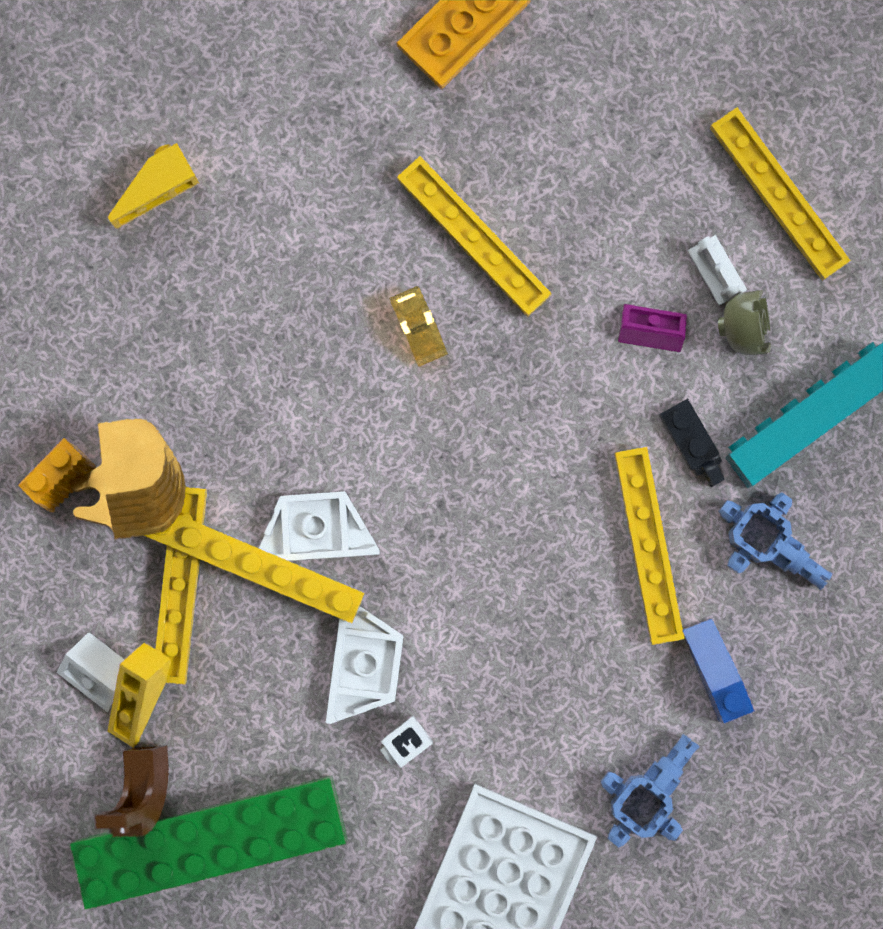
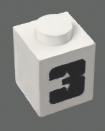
M412 716L381 740L384 747L380 750L391 765L397 762L402 768L433 744V741L416 718Z

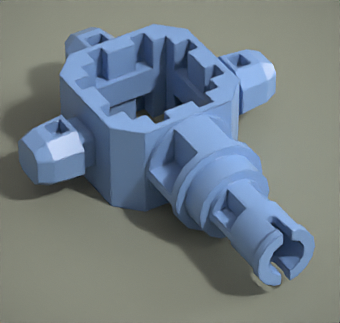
M780 493L769 502L770 507L765 503L752 504L747 506L743 512L740 510L742 507L733 501H726L718 512L728 523H731V521L734 523L728 535L730 544L738 549V552L734 551L728 560L727 566L737 574L743 572L751 564L749 559L755 563L771 561L785 572L789 570L794 575L796 573L800 574L819 590L824 588L827 584L826 580H830L833 573L809 558L810 554L804 550L805 546L791 536V523L781 516L782 514L786 515L792 506L791 498L784 493ZM754 514L762 515L780 530L777 534L778 536L764 553L757 551L740 536L743 528Z
M681 735V738L666 758L662 756L658 763L654 761L644 776H630L625 784H623L622 781L624 779L613 772H607L601 780L602 787L611 795L613 793L616 794L610 804L612 815L620 823L613 825L609 831L608 839L617 847L626 844L631 838L629 836L631 831L641 838L653 837L658 829H660V834L674 841L683 831L678 822L672 817L669 819L667 817L673 811L670 795L681 782L679 778L684 773L682 768L700 747L686 735ZM640 784L662 801L659 810L643 828L621 811L622 804L635 787L637 788Z

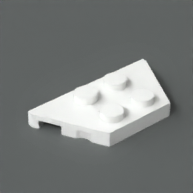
M345 491L280 496L259 549L287 561L380 555L378 546Z
M359 607L353 623L339 619L326 723L328 724L394 702L396 698L404 636L362 607Z

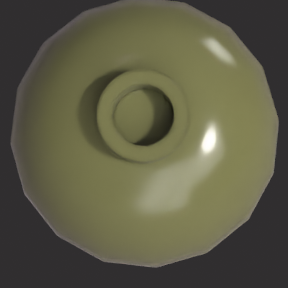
M763 290L749 291L736 295L725 306L724 317L718 318L720 336H726L730 347L738 353L744 355L770 353L771 342L765 343L764 339L767 329L769 331L771 329L766 298H761Z

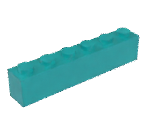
M874 342L868 344L857 353L860 359L851 365L848 360L832 371L835 377L825 384L822 379L806 390L809 396L799 403L796 398L780 409L783 415L773 422L770 417L754 428L757 434L747 441L742 436L728 447L731 453L725 459L747 488L754 486L883 391V342L878 346Z

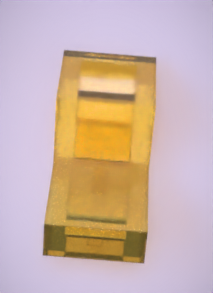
M419 286L389 298L418 367L448 355L438 327Z

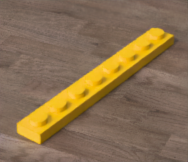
M178 515L175 522L164 532L144 535L349 623H353L365 595L361 591L181 515Z

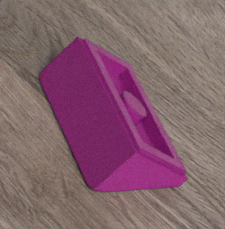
M624 304L618 342L680 353L685 340L687 314Z

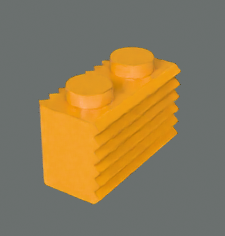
M63 438L18 486L36 504L50 512H55V507H59L60 503H64V498H68L69 493H73L71 483L95 469L96 465L78 447Z

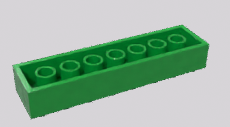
M333 775L161 818L158 819L153 829L144 836L112 837V834L105 832L78 839L70 843L84 909L87 910L344 845L347 843L348 837Z

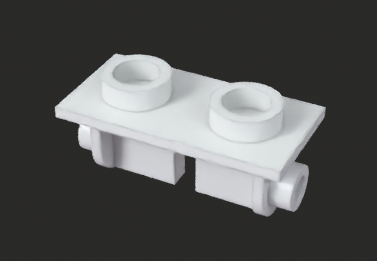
M716 235L711 238L708 236L698 242V245L687 250L719 306L736 295L747 291Z

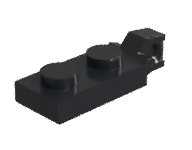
M688 398L659 414L661 421L690 471L693 470L696 476L703 473L711 487L723 482L725 479L717 466L723 462L719 456L720 453Z

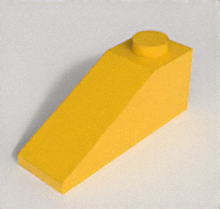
M177 143L159 147L154 151V155L145 162L108 215L109 221L116 229L199 184Z
M145 642L119 665L107 730L133 748L138 744L164 688L171 661L169 657Z

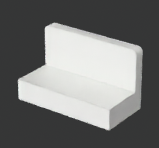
M87 633L65 655L56 673L108 712L112 708L119 665L124 659L91 633Z

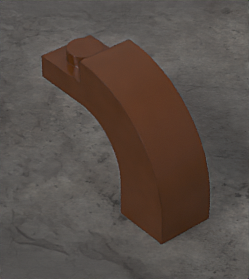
M167 745L141 746L123 751L124 785L120 800L113 809L95 815V829H109V834H112V837L144 836L153 829L161 815L167 793L169 772Z

